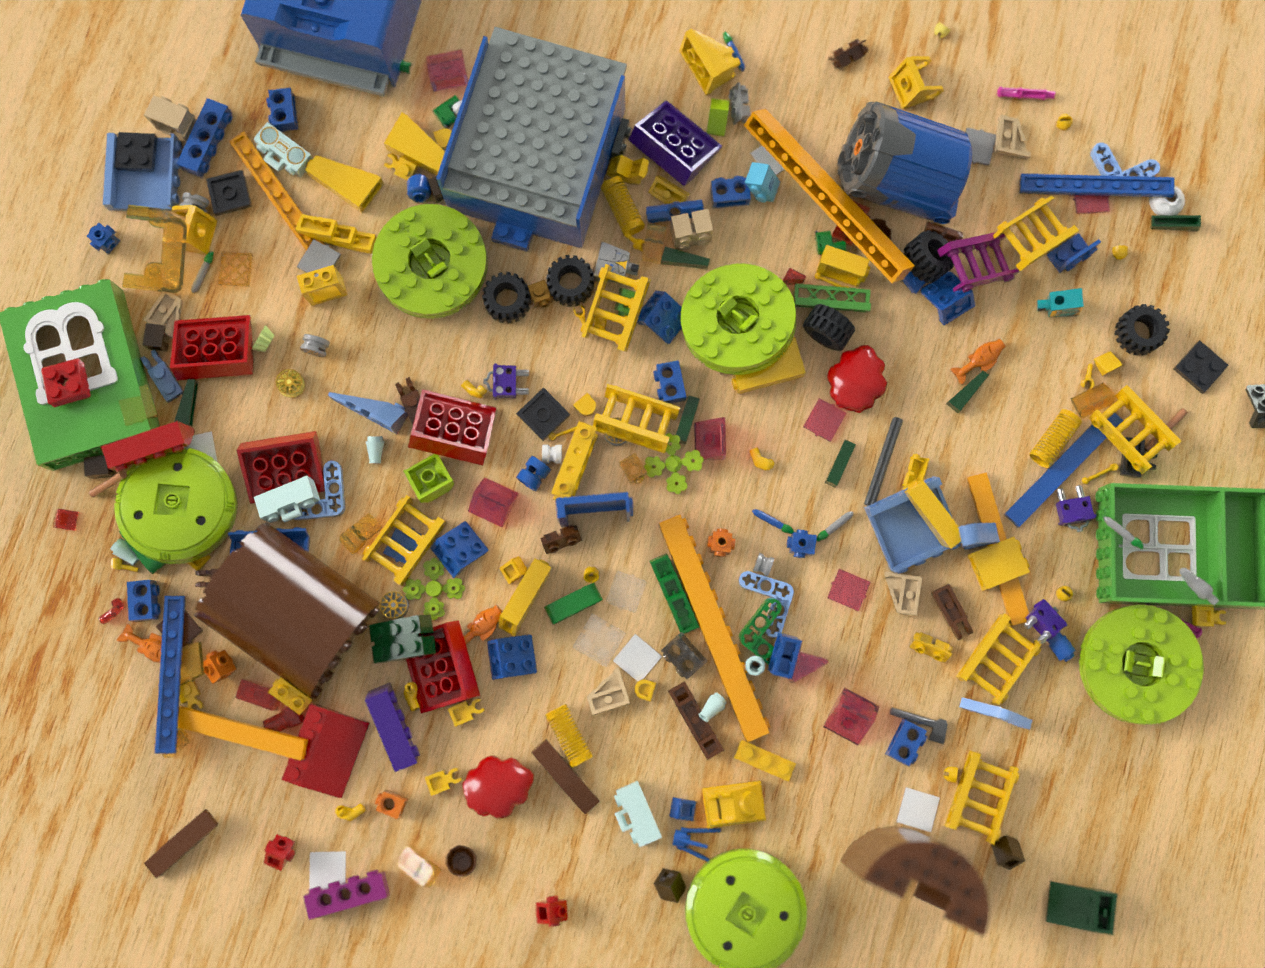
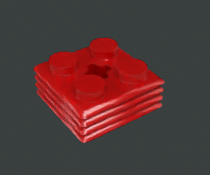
M79 358L41 369L47 402L51 406L58 407L91 397L85 365Z

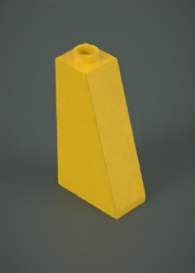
M402 112L384 142L389 152L399 157L404 156L419 164L418 167L437 176L445 151L405 113Z
M318 155L310 159L306 164L305 171L309 177L361 213H363L384 185L381 177Z
M793 337L786 352H783V355H780V358L772 365L754 373L734 375V379H731L733 389L738 391V395L804 377L806 372L796 338Z
M914 480L907 485L908 489L904 493L939 543L944 547L952 549L961 542L959 526L923 480Z
M534 558L500 615L498 628L514 637L550 575L552 567L546 561Z

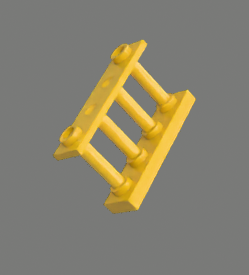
M1052 195L1047 199L1042 197L1034 204V207L1008 223L1007 221L1002 222L997 227L998 231L993 235L994 238H997L1004 234L1020 254L1021 261L1016 265L1019 271H1022L1062 245L1079 231L1076 225L1069 229L1064 227L1047 206L1054 199ZM1040 210L1057 230V237L1051 235L1035 214ZM1029 218L1044 237L1046 244L1043 245L1042 242H1038L1023 221ZM1017 226L1033 247L1032 253L1023 247L1010 230L1011 228Z
M605 264V267H602L599 272V278L601 279L587 321H584L582 324L581 337L589 338V335L593 334L616 342L618 345L617 349L627 352L651 279L641 276L640 279L634 280L611 272L612 266ZM608 279L633 287L636 290L634 298L631 297L630 299L606 291L605 287ZM602 297L627 305L630 309L628 316L625 315L623 317L600 309L599 305ZM596 315L622 324L624 327L622 334L617 335L593 327Z
M607 384L605 398L609 400L603 415L596 413L593 426L597 427L596 431L665 453L670 438L665 436L670 419L677 420L680 407L620 388L616 385ZM616 401L627 404L621 421L610 418ZM634 407L645 410L639 427L628 424ZM652 413L663 416L657 433L646 430Z
M1126 385L1115 395L1118 401L1103 413L1097 409L1089 419L1092 425L1099 429L1132 463L1133 468L1143 474L1152 467L1148 461L1164 448L1169 452L1181 440ZM1122 406H1125L1131 412V415L1115 428L1107 419ZM1138 420L1145 429L1128 442L1121 433ZM1152 434L1158 440V443L1142 456L1134 447L1148 435Z
M578 422L551 492L554 495L553 500L576 496L598 438V434H595L597 427Z
M408 495L398 501L394 514L372 545H368L362 553L364 561L369 562L372 558L394 573L395 579L393 581L401 586L405 584L447 524L440 517L432 520L411 506L410 503L413 499ZM404 511H407L428 526L429 530L426 535L418 534L399 521ZM393 527H396L417 542L418 546L414 551L407 550L387 536ZM382 543H385L405 557L407 562L403 567L396 566L376 552Z
M1005 613L998 616L956 675L961 681L973 680L994 696L991 701L993 705L1003 704L1009 696L1007 694L1032 657H1036L1042 650L1041 641L1035 640L1032 643L1011 628L1008 623L1011 617ZM1001 632H1005L1028 649L1022 659L998 642L999 639L997 637ZM990 648L996 649L1017 665L1011 674L987 658L988 655L986 653ZM978 664H984L1006 681L1000 690L976 674L975 668Z
M969 751L944 826L954 830L957 829V826L969 828L987 835L986 842L995 844V841H998L1001 835L999 828L1013 785L1019 780V768L1010 766L1009 771L983 762L980 759V753ZM982 769L1006 778L1003 789L1001 790L977 781L974 777L976 770ZM976 788L1000 797L996 809L969 799V790ZM970 807L994 816L990 828L963 818L961 815L963 808Z

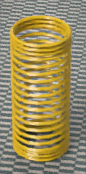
M616 176L606 180L601 185V190L608 200L607 202L616 217L617 223H619L620 229H622V233L627 232L632 236L643 230L645 224L639 215L636 204L632 201L633 198L629 195L630 192H628L623 178Z
M1062 409L1029 453L1030 458L1038 465L1050 468L1055 458H1057L1061 450H1063L1067 442H1069L1073 434L1081 426L1082 420L1070 410Z
M564 704L545 714L548 722H551L549 725H553L551 726V728H554L553 732L556 731L554 735L558 734L556 738L560 737L557 741H560L559 744H562L561 747H564L562 750H566L564 754L568 753L565 757H568L567 760H570L569 764L573 768L589 760L593 755L589 752L590 749H587L589 746H585L587 743L583 736H581L582 733H579L580 730H577L579 727H575L577 724H573L575 720L572 721L574 718H570L572 714L568 715L571 711L566 712L569 708L567 704Z

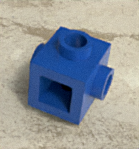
M101 223L93 226L87 235L91 240V246L97 251L102 249L107 254L120 242L114 235L116 231L109 225L104 227Z
M806 530L793 532L791 537L788 536L787 548H790L789 553L794 554L796 558H805V555L813 556L815 554L817 535L808 534Z

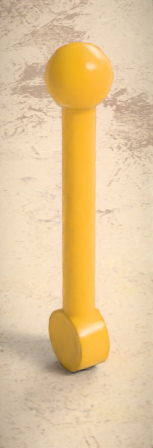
M821 273L815 274L816 280L821 279L835 287H844L823 277Z
M576 427L556 434L551 433L549 439L554 441L559 436L575 431Z
M1113 463L1105 470L1088 478L1084 477L1082 483L1088 484L1089 481L1109 471H1116L1118 465Z

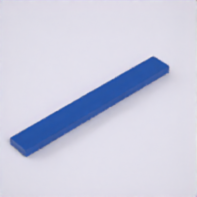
M1021 174L1019 194L1173 197L1175 177Z
M1116 413L1107 419L1115 428L1123 421ZM1091 424L1004 515L1016 527H1020L1107 437Z
M185 596L164 597L155 754H176Z

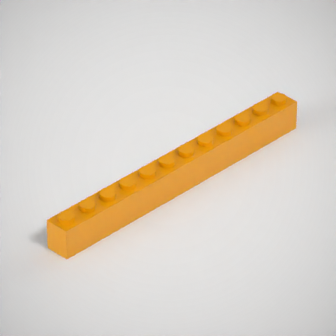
M767 109L753 111L744 124L745 128L892 284L904 279L913 269L914 264Z
M677 515L658 524L746 742L769 734L768 729L771 726L767 717L763 718L760 710H763L759 698L755 699L753 692L756 690L752 680L748 681L746 677L748 672L745 663L739 660L740 650L737 643L733 644L731 640L733 633L730 626H726L723 619L726 616L722 607L718 608L717 606L718 596L715 589L711 590L709 586L711 579L708 572H704L701 565L704 562L700 553L696 554L694 547L697 545L694 537L689 536L687 532L689 525L686 518L682 519L681 515Z

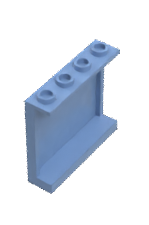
M107 133L103 205L109 211H171L173 206L178 205L177 187L180 186V178L178 176V169L180 167L176 163L179 159V151L182 150L181 140L174 133H171V138H157L154 172L125 171L114 168L118 136L115 133Z
M933 476L924 480L952 517L940 488L942 485L940 478ZM908 488L864 507L889 569L898 574L906 572L908 567L914 564L918 566L925 563V559L939 557L943 554V551L950 549L939 543L906 496L904 491ZM962 542L958 543L956 546H954V547H953L952 549H950V550H953V549H956V548L960 547V546H961L960 544H961Z

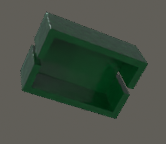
M416 615L369 625L370 639L375 644V646H371L374 664L436 654L434 636L420 637V633L433 632L431 615Z

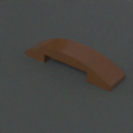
M684 681L668 690L706 759L709 760L724 751L709 723L700 718L699 713L701 709L686 682Z

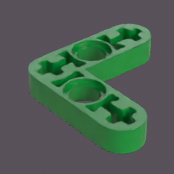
M767 598L739 633V641L755 655L761 657L768 665L774 646L761 636L781 612V603L775 598ZM769 603H776V610H770L768 613V615L771 616L770 618L761 613L763 610L766 613L768 612V610L770 609L768 606ZM758 617L765 619L763 627H756L755 620ZM751 626L759 631L757 634L755 632L751 634V641L747 640L744 642V635H749L753 631L750 629ZM762 644L768 646V651L764 655L758 653V648Z

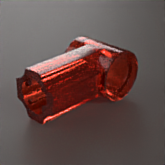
M286 707L280 713L262 721L263 727L281 732L303 723L304 716L302 713L299 715L289 707Z

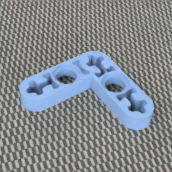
M1097 143L1090 153L1102 176H1129L1131 172H1135L1138 176L1154 177L1160 170L1159 163L1156 160L1150 159L1122 172L1109 146L1105 143ZM1097 150H1099V151L1103 150L1104 153H1103V154H1101V153L1097 154ZM1104 165H1112L1113 172H1107ZM1147 167H1153L1154 169L1153 171L1149 170L1143 173Z
M331 460L325 463L323 467L325 499L315 502V504L321 505L322 511L315 515L312 513V507H301L302 510L307 509L309 515L307 516L306 512H302L303 515L295 518V520L336 517L344 513L343 472L338 462ZM331 465L337 468L334 471V477H339V480L333 479L332 473L328 471V469H331ZM333 483L339 485V491L335 494L329 490L330 485ZM340 496V499L336 498V503L341 507L335 512V510L331 509L335 505L334 499H330V497Z
M743 572L739 577V585L742 588L775 598L783 606V615L775 618L782 619L781 623L779 621L776 623V628L781 633L793 597V587L788 583L754 572ZM747 575H750V579L756 581V577L760 578L757 583V589L753 588L755 585L753 583L745 585V581L742 578H745ZM765 580L771 583V589L767 592L763 591L760 587L761 582ZM775 583L778 584L777 588L779 589L787 587V591L790 592L789 595L787 594L785 597H782V593L779 591H775V595L772 594L775 589ZM776 603L771 604L770 610L774 609ZM770 629L765 631L767 636L777 637L778 632L771 634Z
M962 698L959 705L960 708L998 718L1030 730L1033 721L1010 710L967 698Z

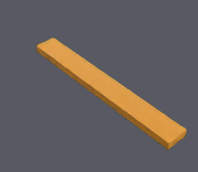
M243 131L231 139L229 143L307 251L312 241L316 239L296 232L295 229L303 213Z
M987 472L968 477L967 481L980 523H996L1000 542L1006 540ZM1018 577L999 584L1007 615L1011 617L1009 621L1010 626L1027 622L1025 617L1029 612Z
M179 706V728L297 760H303L305 757L307 739Z

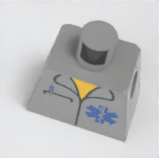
M602 242L594 272V281L600 282L599 272L602 267H605V264L612 266L611 272L625 277L626 274L637 276L639 264L629 262V252Z

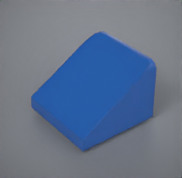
M673 797L670 817L693 821L696 801Z

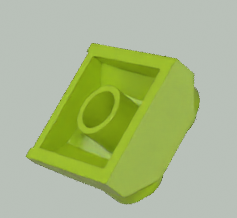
M433 454L410 468L403 470L421 503H428L449 492L455 484L437 454Z

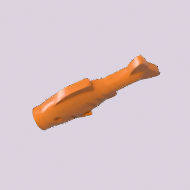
M1001 339L984 343L975 353L968 356L971 362L963 368L955 367L950 370L957 377L959 383L964 384L966 374L975 367H980L981 372L991 369L1006 346Z
M495 605L492 608L481 611L476 615L473 622L467 625L470 631L464 636L466 644L476 636H480L481 640L485 641L494 633L500 615L503 612L499 606Z
M127 624L123 633L117 638V641L126 642L129 640L139 645L137 648L138 653L144 654L153 662L160 663L162 637L151 633L149 639H142L133 634L130 624Z

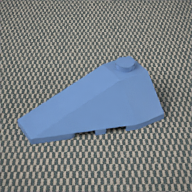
M329 392L328 394L337 403L395 434H398L408 416L404 411L405 407L398 403L393 405L389 402Z

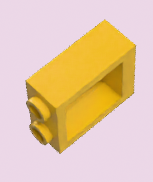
M826 245L816 273H821L822 276L859 287L860 283H864L866 277H868L871 266H868V258Z
M334 265L297 276L301 294L311 306L348 295L343 278Z

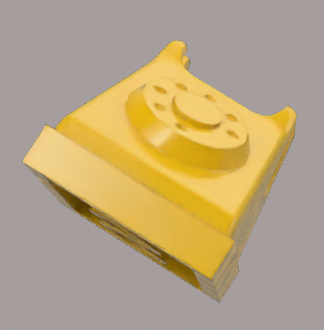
M690 29L685 31L679 52L687 65H690L691 72L707 96L713 93V90L736 76L734 70L741 62L739 58L732 57V53H734L732 47H726L696 30Z
M760 780L702 788L708 829L766 821Z

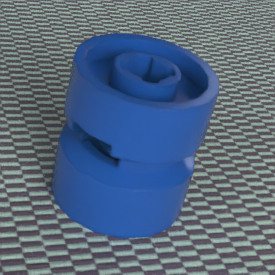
M531 456L525 464L526 468L521 469L516 478L536 492L542 484L541 479H545L551 469L536 457Z

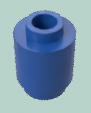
M1061 632L1048 640V646L1059 661L1064 660L1067 662L1075 656L1073 652L1076 649Z

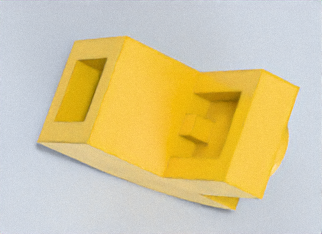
M623 155L612 157L607 175L612 178L621 176L624 183L639 185L648 173L649 160L641 158L633 161Z

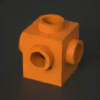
M717 529V531L712 532V536H708L707 547H710V553H714V556L726 557V554L729 555L731 550L735 549V538H732V533H728L727 529ZM720 538L725 540L724 545L718 543Z
M215 650L206 655L207 659L201 664L204 673L209 677L212 684L228 678L237 670L226 650L220 652Z

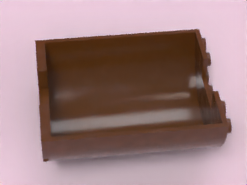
M266 522L256 528L257 532L249 533L241 541L240 545L242 547L232 551L221 564L204 589L203 593L206 596L198 601L195 608L198 612L194 616L312 699L314 697L316 699L323 690L320 687L325 682L328 683L334 675L332 670L342 660L340 655L347 652L353 645L351 641L353 637L362 635L368 627L366 623L369 618H374L379 612L378 606L380 602Z
M890 826L866 832V834L855 840L843 854L840 862L858 877L902 899L905 896L911 879L918 881L913 894L914 897L944 910L943 918L985 937L990 912L988 894L983 880L975 867L956 850L913 829Z

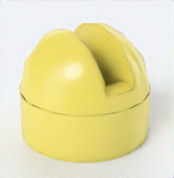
M938 22L934 29L935 35L941 32L939 38L946 37L951 31L940 22Z

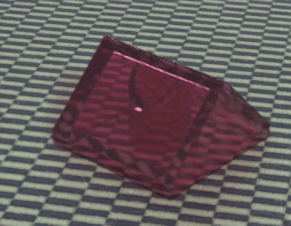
M725 417L695 422V450L700 452V456L704 460H725Z
M484 477L473 493L468 512L503 528L519 493Z
M799 652L792 679L788 678L790 683L796 682L829 662L825 658Z

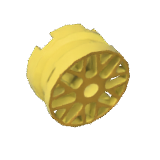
M285 369L277 375L276 387L284 396L296 398L304 391L305 381L296 370Z

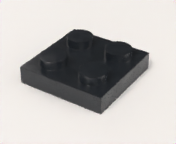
M118 132L114 168L125 171L154 172L158 136L152 133Z
M243 170L206 179L213 212L216 216L252 207Z
M1199 340L1173 369L1203 394L1229 365Z
M544 387L516 413L542 441L570 416V413Z

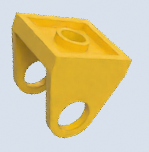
M929 56L906 57L889 76L902 109L932 100L944 92L943 86H925L919 74V70L931 63Z
M173 206L171 211L179 216L186 217L181 237L164 238L163 244L175 249L203 255L209 253L218 220L197 206Z

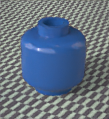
M415 174L407 180V195L414 202L422 203L430 198L431 187L428 177L422 174Z

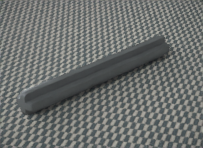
M894 417L891 421L864 502L866 506L875 503L903 423L901 418Z

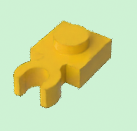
M393 153L387 155L392 159V164L386 162L384 166L395 168V175L408 180L409 177L416 174L419 166L416 162L404 156L398 159Z
M1193 606L1192 625L1201 627H1214V624L1225 625L1226 621H1221L1219 616L1220 614H1226V611H1214V607Z
M193 677L180 683L181 704L187 702V708L193 709V706L197 704L200 709H203V702L197 699L201 692Z
M480 698L473 700L471 705L464 701L448 708L455 727L473 720L472 713L480 714L485 711V708L478 710L475 707L476 703L481 701Z
M453 768L447 775L442 770L424 777L431 796L450 789V782L459 783L462 781V777L458 779L453 778V773L459 769Z

